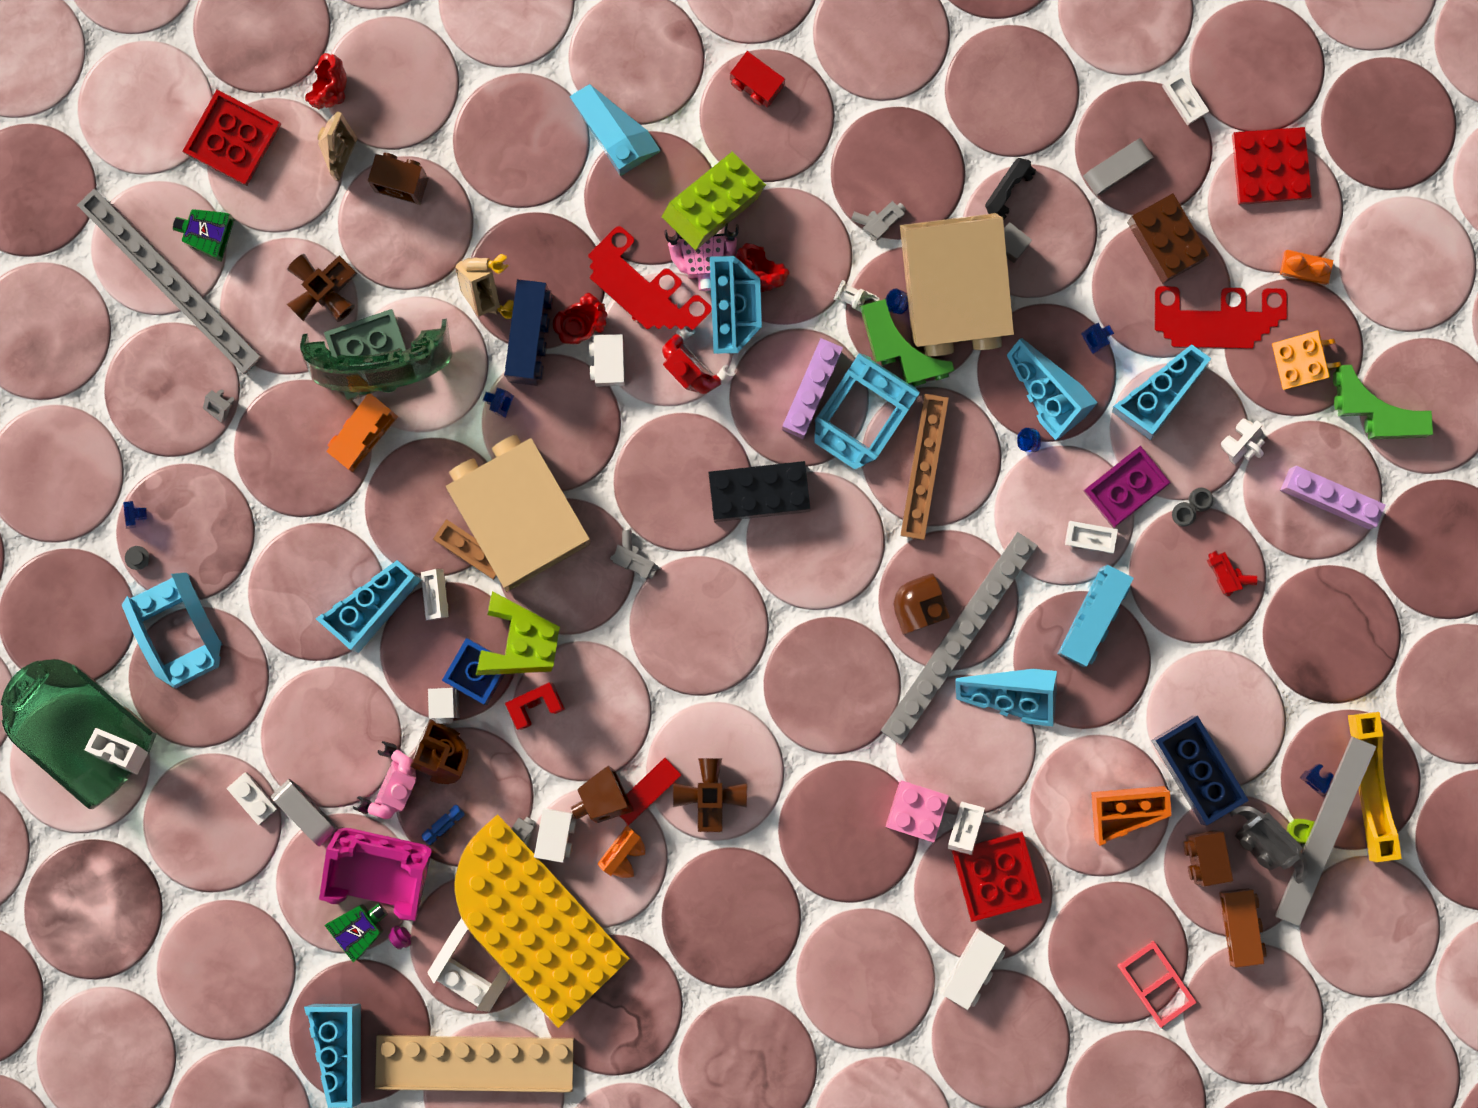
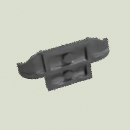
M1249 806L1237 807L1229 812L1231 817L1240 814L1248 820L1235 837L1240 841L1243 848L1250 851L1257 858L1261 866L1269 871L1280 866L1284 870L1293 866L1297 873L1295 881L1298 884L1305 881L1308 873V864L1301 853L1303 847L1269 813L1262 814L1257 809Z

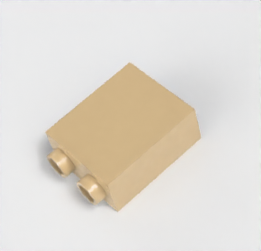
M993 213L900 225L911 337L917 347H925L926 356H941L954 353L953 342L972 340L974 350L995 349L1002 346L1001 336L1014 335L1003 217Z
M512 435L496 444L492 448L496 458L479 467L473 458L453 468L449 472L453 482L446 485L449 494L506 592L590 545L588 535L532 438L521 443L517 435Z

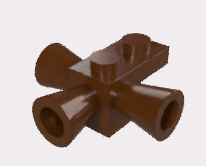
M305 254L298 256L288 266L287 271L302 280L303 283L301 285L307 290L287 303L302 321L306 319L317 301L322 307L325 304L327 305L337 322L342 321L352 312L355 305L339 295L338 292L357 273L340 255L323 271L319 268L315 270Z
M698 758L703 783H698V788L673 783V807L698 803V832H722V803L747 808V783L724 788L723 783H718L723 758Z

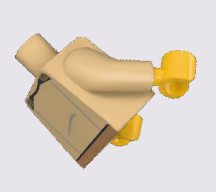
M503 254L498 255L493 261L489 258H467L464 261H460L455 267L460 291L478 317L486 313L498 314L500 312L504 318H512L514 301L508 300L504 306L500 305L493 272L490 270L492 268L495 273L499 274L509 266L502 263L507 259V256Z

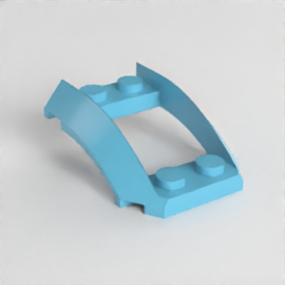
M859 353L816 417L814 443L853 469L864 466L877 459L920 392L912 384L906 383L871 360V357ZM856 381L896 406L869 448L829 422Z
M188 573L171 574L173 578L133 598L127 596L122 604L132 632L153 673L157 678L175 689L218 668L221 658L219 656L220 648L223 645L204 611ZM183 602L205 645L164 665L147 633L143 621Z

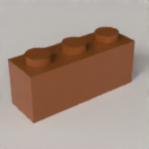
M1249 888L1219 892L1230 966L1237 968L1264 964L1263 957L1267 956L1265 943H1261L1260 933L1263 932L1261 918L1257 917L1256 908H1259L1257 893H1254V890Z

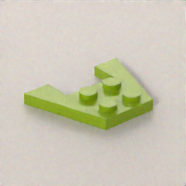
M492 591L487 615L511 620L505 655L481 650L476 675L551 672L554 666L560 627Z

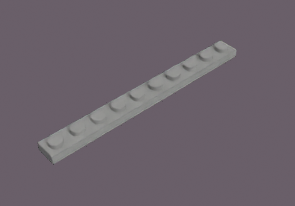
M93 189L77 204L244 375L262 359L97 190Z
M1019 532L1015 534L880 730L898 744H902L1038 545Z

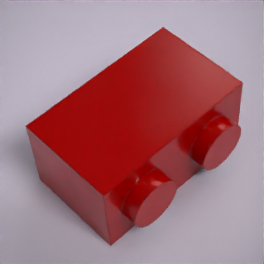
M746 51L730 72L731 85L740 92L746 91L751 95V100L759 106L763 104L768 108L785 86L784 77L748 51Z

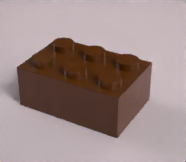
M1174 193L1134 214L1127 221L1162 284L1200 264L1209 256Z

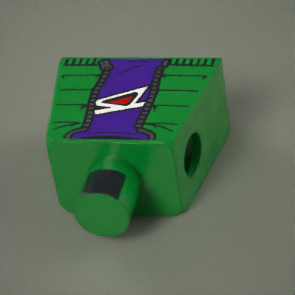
M192 209L188 220L180 217L175 218L173 231L184 233L182 242L188 247L222 262L235 219L229 213Z
M380 903L370 911L362 904L324 926L351 961L355 962L382 934L383 929L378 922L386 917L388 913Z

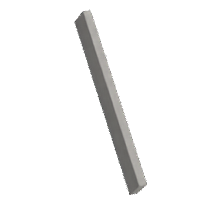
M1351 736L1302 851L1308 864L1307 877L1304 882L1298 884L1295 881L1297 873L1294 869L1275 916L1277 918L1300 926L1376 749L1375 745Z

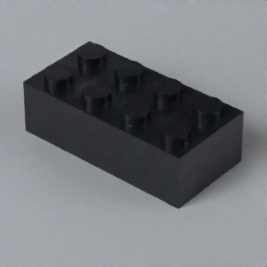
M805 461L708 472L714 522L810 512Z

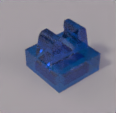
M1098 322L1081 334L1090 351L1094 354L1110 344L1108 338L1114 332L1110 325L1101 328Z
M497 387L495 394L485 392L482 401L491 405L489 408L491 412L506 418L514 395Z
M133 501L123 502L126 529L136 528L135 521L147 519V508H134Z
M1316 764L1310 770H1306L1300 777L1318 794H1325L1330 788L1329 784L1333 779L1331 772H1328L1323 778L1320 776L1319 771L1323 768L1322 764Z

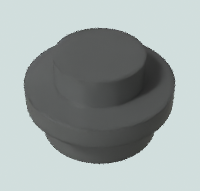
M1196 488L1189 495V503L1194 506L1196 511L1204 512L1212 506L1213 495L1206 488Z
M1181 502L1173 508L1172 518L1179 526H1189L1196 519V509L1190 503Z
M133 546L125 554V563L133 570L144 569L150 560L148 551L141 546Z

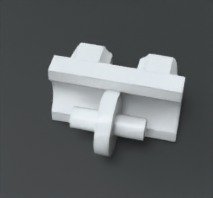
M1243 418L1236 426V431L1242 435L1240 440L1236 441L1229 435L1221 442V448L1228 454L1229 461L1234 465L1243 456L1250 460L1254 455L1258 458L1264 455L1261 449L1265 443L1260 438L1263 434L1261 423L1256 421L1253 424Z

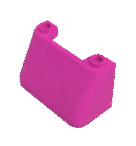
M340 828L335 832L326 849L319 900L327 901L330 904H339L345 901L349 895L394 905V914L399 919L415 921L430 863L431 849L426 845L352 828Z

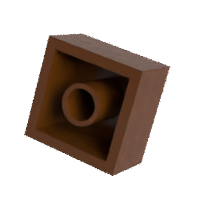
M383 153V155L375 154L367 180L374 192L421 205L429 179L423 167L420 166L421 164L411 159H407L406 162L397 160L398 157L390 153Z
M1212 830L1185 835L1186 841L1183 842L1185 855L1190 858L1191 865L1188 866L1190 880H1194L1195 884L1204 887L1233 881L1224 832Z

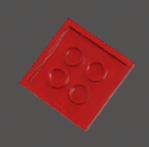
M217 89L182 152L233 180L248 186L278 132L281 123Z
M1305 127L1244 131L1232 134L1238 205L1309 200L1312 198Z
M1023 831L975 843L972 855L951 850L971 922L1042 903Z

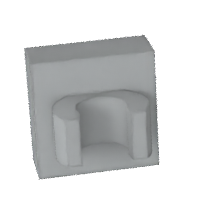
M223 389L217 391V393L211 390L205 396L203 409L222 423L228 417L234 398L231 397L226 401L222 398L224 394Z

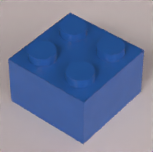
M466 638L442 681L478 702L488 705L505 674L476 675L481 650L492 651Z

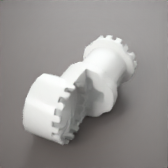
M844 280L840 283L834 300L840 299L852 305L853 309L860 312V306L865 301L874 300L876 302L880 300L872 293L863 289L857 290L847 285Z

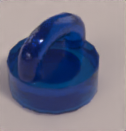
M896 288L887 294L885 299L888 310L895 314H903L908 308L907 293Z
M1024 428L1019 432L1017 444L1020 450L1025 452L1039 451L1041 437L1036 429Z

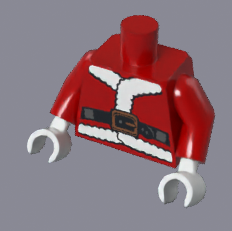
M685 327L681 330L678 328L676 334L662 348L663 356L666 359L663 366L686 390L699 392L700 394L712 391L719 387L721 383L728 384L734 377L735 372L728 374L726 371L729 366L724 365L717 375H713L683 343V341L688 340L695 333V329L689 332Z

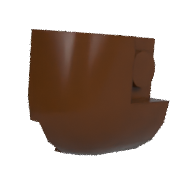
M933 573L907 582L900 587L895 595L894 611L903 635L950 618L941 589Z
M430 719L418 741L410 767L430 775L431 782L452 784L457 782L462 776L468 759L469 749H466L465 743L459 737V732Z

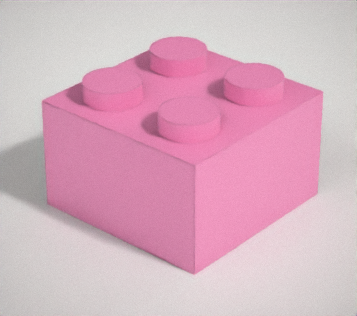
M900 780L885 827L935 842L949 795Z

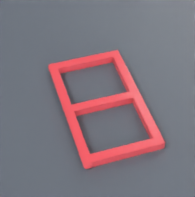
M1154 941L1123 963L1118 964V968L1160 1028H1163L1165 1024L1197 1003ZM1153 949L1169 973L1141 992L1125 967ZM1173 977L1189 1001L1161 1020L1145 996Z

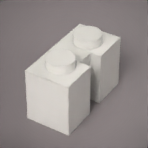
M623 334L593 335L594 342H589L590 357L594 356V366H590V379L595 380L596 387L625 386Z
M456 688L428 689L429 719H435L436 723L442 724L453 723V718H460L459 690Z
M95 728L85 748V751L94 757L110 764L114 763L120 768L136 775L148 755V752L138 745Z
M543 808L534 858L562 863L565 862V857L570 858L572 843H568L569 833L574 834L577 819H573V813Z

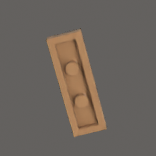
M446 519L433 540L494 580L497 575L476 539Z

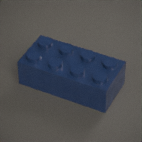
M517 279L504 376L509 383L538 386V380L543 379L544 366H542L541 356H546L547 351L544 333H549L550 318H548L547 311L552 309L553 295H551V290H549L544 282Z
M1198 715L1187 718L1151 740L1201 825L1208 826L1249 801Z

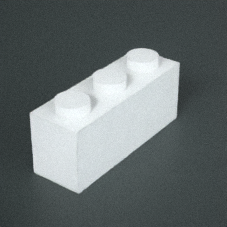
M976 929L940 993L967 1010L970 1005L974 1007L981 994L978 991L982 984L987 985L993 975V972H991L995 963L999 964L1004 957L1005 951L1003 948L1005 945L981 930Z

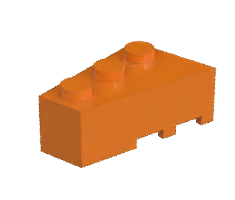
M368 392L353 415L345 422L338 436L335 435L328 443L329 448L326 452L353 472L396 421L398 416Z
M1165 786L1091 792L1094 838L1099 846L1119 836H1125L1140 827L1144 828L1171 816L1170 791Z

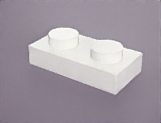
M1184 71L1163 83V89L1187 126L1209 112Z
M1069 521L1065 545L1113 554L1118 529Z
M444 569L421 572L426 620L449 617Z
M247 772L226 788L257 825H261L278 810L277 806Z
M961 802L948 843V849L972 855L985 808Z

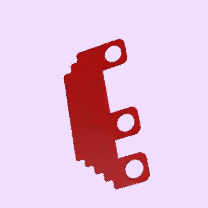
M621 226L615 227L588 254V257L593 261L590 264V268L593 270L590 279L646 329H650L652 326L660 329L664 325L668 329L677 326L681 330L688 326L691 330H694L712 311L711 305L699 295L692 296L680 309L676 307L668 298L681 286L682 280L670 269H663L649 283L620 256L633 244L634 238ZM616 233H622L627 237V243L623 247H615L612 244V237ZM665 275H670L675 280L673 288L669 290L661 288L659 284L661 277ZM693 302H701L704 305L705 311L702 315L693 316L690 313L689 307Z
M1159 286L1155 290V330L1162 331L1165 339H1171L1173 347H1189L1192 344L1195 347L1253 348L1254 341H1261L1262 334H1269L1270 327L1278 326V320L1287 319V293L1284 289L1266 288L1263 290L1262 312H1246V292L1243 288L1227 287L1222 289L1221 311L1180 310V290L1177 287ZM1168 290L1175 295V301L1172 305L1166 306L1161 303L1160 295L1163 291ZM1230 292H1236L1241 297V302L1236 307H1230L1226 303V296ZM1271 293H1278L1282 298V303L1277 308H1272L1267 304V296Z

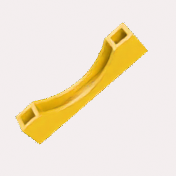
M1380 712L1348 715L1351 736L1376 746L1359 786L1369 861L1384 862L1402 859L1399 837L1390 811L1385 786L1383 731Z

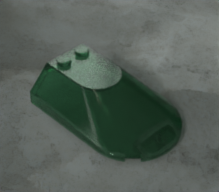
M58 659L35 661L20 669L7 684L1 699L3 716L1 721L9 739L88 809L96 808L116 793L132 774V772L124 770L114 763L105 762L85 751L95 728L134 743L147 751L148 754L157 735L156 731L82 669L72 663Z

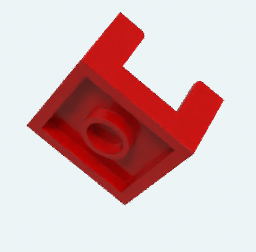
M546 683L505 703L517 730H523L532 725L525 707L527 706L528 709L534 708L542 704L541 699H544L550 713L557 714L566 710L554 683Z

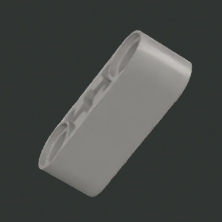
M1139 138L1092 168L1083 177L1095 195L1099 196L1147 165L1154 157L1142 139Z
M288 779L271 795L273 801L317 846L320 847L338 830L337 826L291 779Z

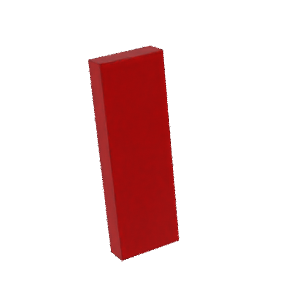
M666 758L662 759L627 793L634 811L620 817L629 826L682 774Z

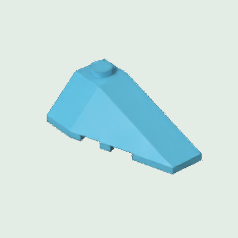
M589 84L570 96V99L620 176L661 152L648 130Z
M1023 338L1019 339L1007 354L1019 381L1024 383L1029 393L1026 395L1029 402H1033L1039 415H1037L1040 424L1055 441L1081 422L1098 403L1078 381Z
M1026 669L956 678L957 700L981 708L991 707L1000 710L999 714L1004 716L1011 714L1022 718L1021 722L1027 724L1054 725L1057 671Z

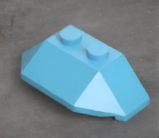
M710 256L714 354L738 353L762 327L760 277L735 256Z

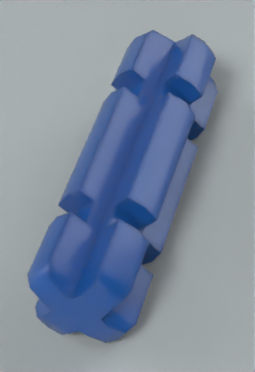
M454 805L449 810V814L445 813L431 826V830L427 829L422 833L421 836L427 844L432 845L438 840L437 836L441 837L455 825L454 821H459L464 817L465 814L459 806Z

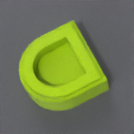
M1294 819L1288 824L1287 832L1298 843L1306 844L1315 821Z

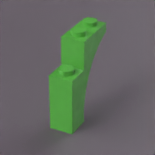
M886 299L860 306L875 362L881 361L882 365L896 362L895 357L898 356L904 381L908 384L911 383L913 386L925 384V379L935 377V380L949 377L948 372L954 371L952 361H942L926 356L913 348L902 337L892 321Z
M1342 365L1334 372L1333 384L1337 386L1334 407L1335 410H1338V416H1367L1364 422L1365 433H1368V439L1426 438L1433 435L1432 411L1406 410L1383 402L1364 387L1352 365Z

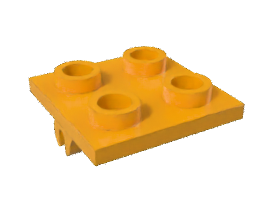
M1317 330L1272 343L1283 390L1330 378L1329 370L1340 367L1341 363H1326L1323 347L1336 344L1335 339L1321 340L1320 332Z

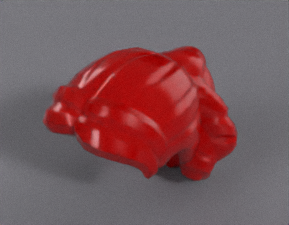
M324 53L315 67L314 72L317 74V80L312 84V90L305 95L306 102L318 110L342 104L345 99L344 90L347 85V76L342 60L334 54Z
M745 243L742 248L737 250L736 258L760 277L761 293L784 285L790 274L789 269L785 268L783 263L775 264L774 261L767 260L764 247Z
M586 293L580 298V303L572 304L566 309L559 311L553 320V329L559 334L560 341L565 344H580L582 341L590 338L595 331L603 332L607 324L605 304L601 303L591 293Z

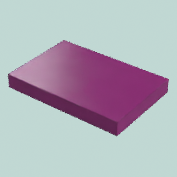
M1140 445L1083 491L1108 523L1115 528L1168 486L1170 481Z

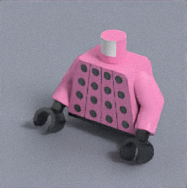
M727 223L724 234H715L696 251L677 232L673 237H670L665 229L664 235L669 242L668 246L672 261L680 272L688 275V279L698 278L699 291L711 290L710 256L736 255V237L739 233L738 224H736L735 232H729Z
M382 741L385 745V750H378V754L391 758L392 763L374 803L358 796L357 799L361 800V804L359 807L353 806V809L363 814L369 813L383 819H390L395 812L403 811L417 778L416 770L410 767L413 759L397 750L395 744Z

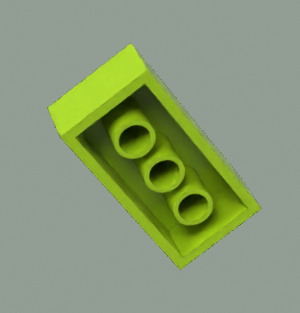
M732 151L671 200L662 218L696 251L725 227L727 223L731 222L754 203L766 184Z

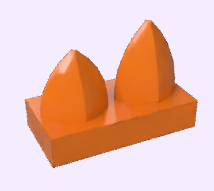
M1286 250L1283 256L1280 275L1327 285L1330 280L1334 260Z
M627 825L598 862L599 867L610 876L613 874L622 878L634 877L632 865L626 856L645 855V846L641 837Z

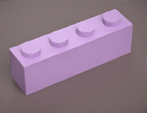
M822 338L820 339L783 423V431L801 439L805 438L843 347Z
M1299 466L1289 469L1280 490L1366 529L1377 527L1386 506L1381 502Z

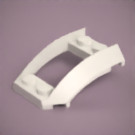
M461 918L429 969L428 974L433 983L438 981L476 1005V1010L490 1012L511 977L501 968L494 981L490 983L451 958L468 931Z

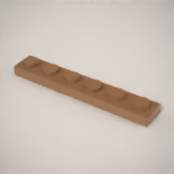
M924 394L900 533L901 537L925 540L948 397Z

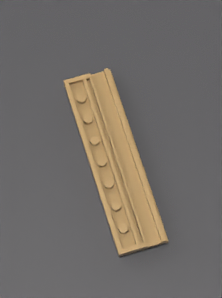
M377 1035L375 1089L572 1092L574 1038Z

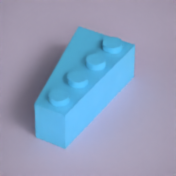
M1191 344L1161 370L1149 377L1142 385L1130 392L1123 400L1113 406L1112 413L1152 440L1209 366L1211 358Z
M398 560L371 578L372 580L364 586L354 590L353 594L346 599L336 603L325 614L315 618L345 646L356 653L363 649L422 580Z
M1110 565L1101 567L1057 654L1082 667H1087L1088 663L1092 665L1098 654L1096 648L1107 637L1109 632L1107 628L1110 622L1115 620L1120 610L1118 607L1121 601L1126 598L1134 578Z

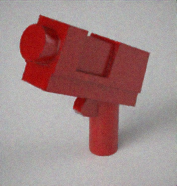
M1216 550L1208 554L1210 559L1207 562L1217 577L1216 581L1222 593H1226V596L1229 597L1233 591L1243 589L1242 585H1257V576L1242 575L1239 568L1233 569L1225 552L1218 554Z

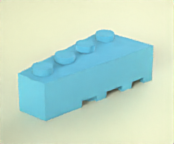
M311 1004L305 1006L306 1016L308 1015L311 1038H313L316 1048V1060L319 1062L322 1073L321 1080L328 1108H353L361 1104V1004Z

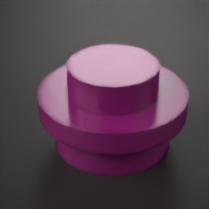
M394 926L391 929L388 937L394 947L401 950L403 947L407 948L411 945V934L405 927Z

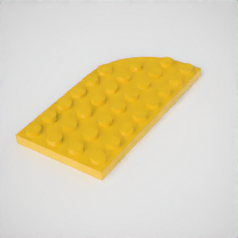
M498 814L467 844L455 874V895L459 914L474 938L549 1020L559 1028L630 958L538 858H534V853Z

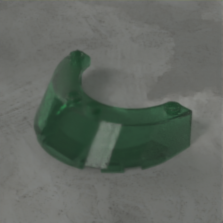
M442 319L441 329L422 330L420 335L411 342V348L403 352L402 349L398 348L389 352L366 356L340 354L336 358L331 356V351L326 348L325 341L309 343L308 334H303L300 343L302 358L311 379L315 383L331 390L358 392L359 395H367L372 393V391L381 390L383 392H393L397 387L423 380L448 365L453 355L447 319Z

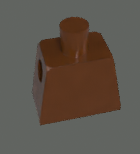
M610 766L602 769L577 789L582 801L571 806V811L577 820L588 814L590 819L596 823L634 811L616 771Z

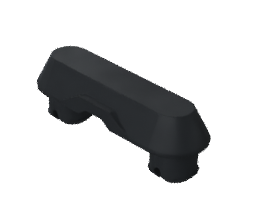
M1018 158L1014 161L985 204L988 214L996 213L1003 217V220L1007 217L1005 214H1009V208L1004 204L1011 196V190L1015 184H1018L1022 178L1025 181H1030L1033 179L1032 175L1036 174V169L1031 166L1030 160Z

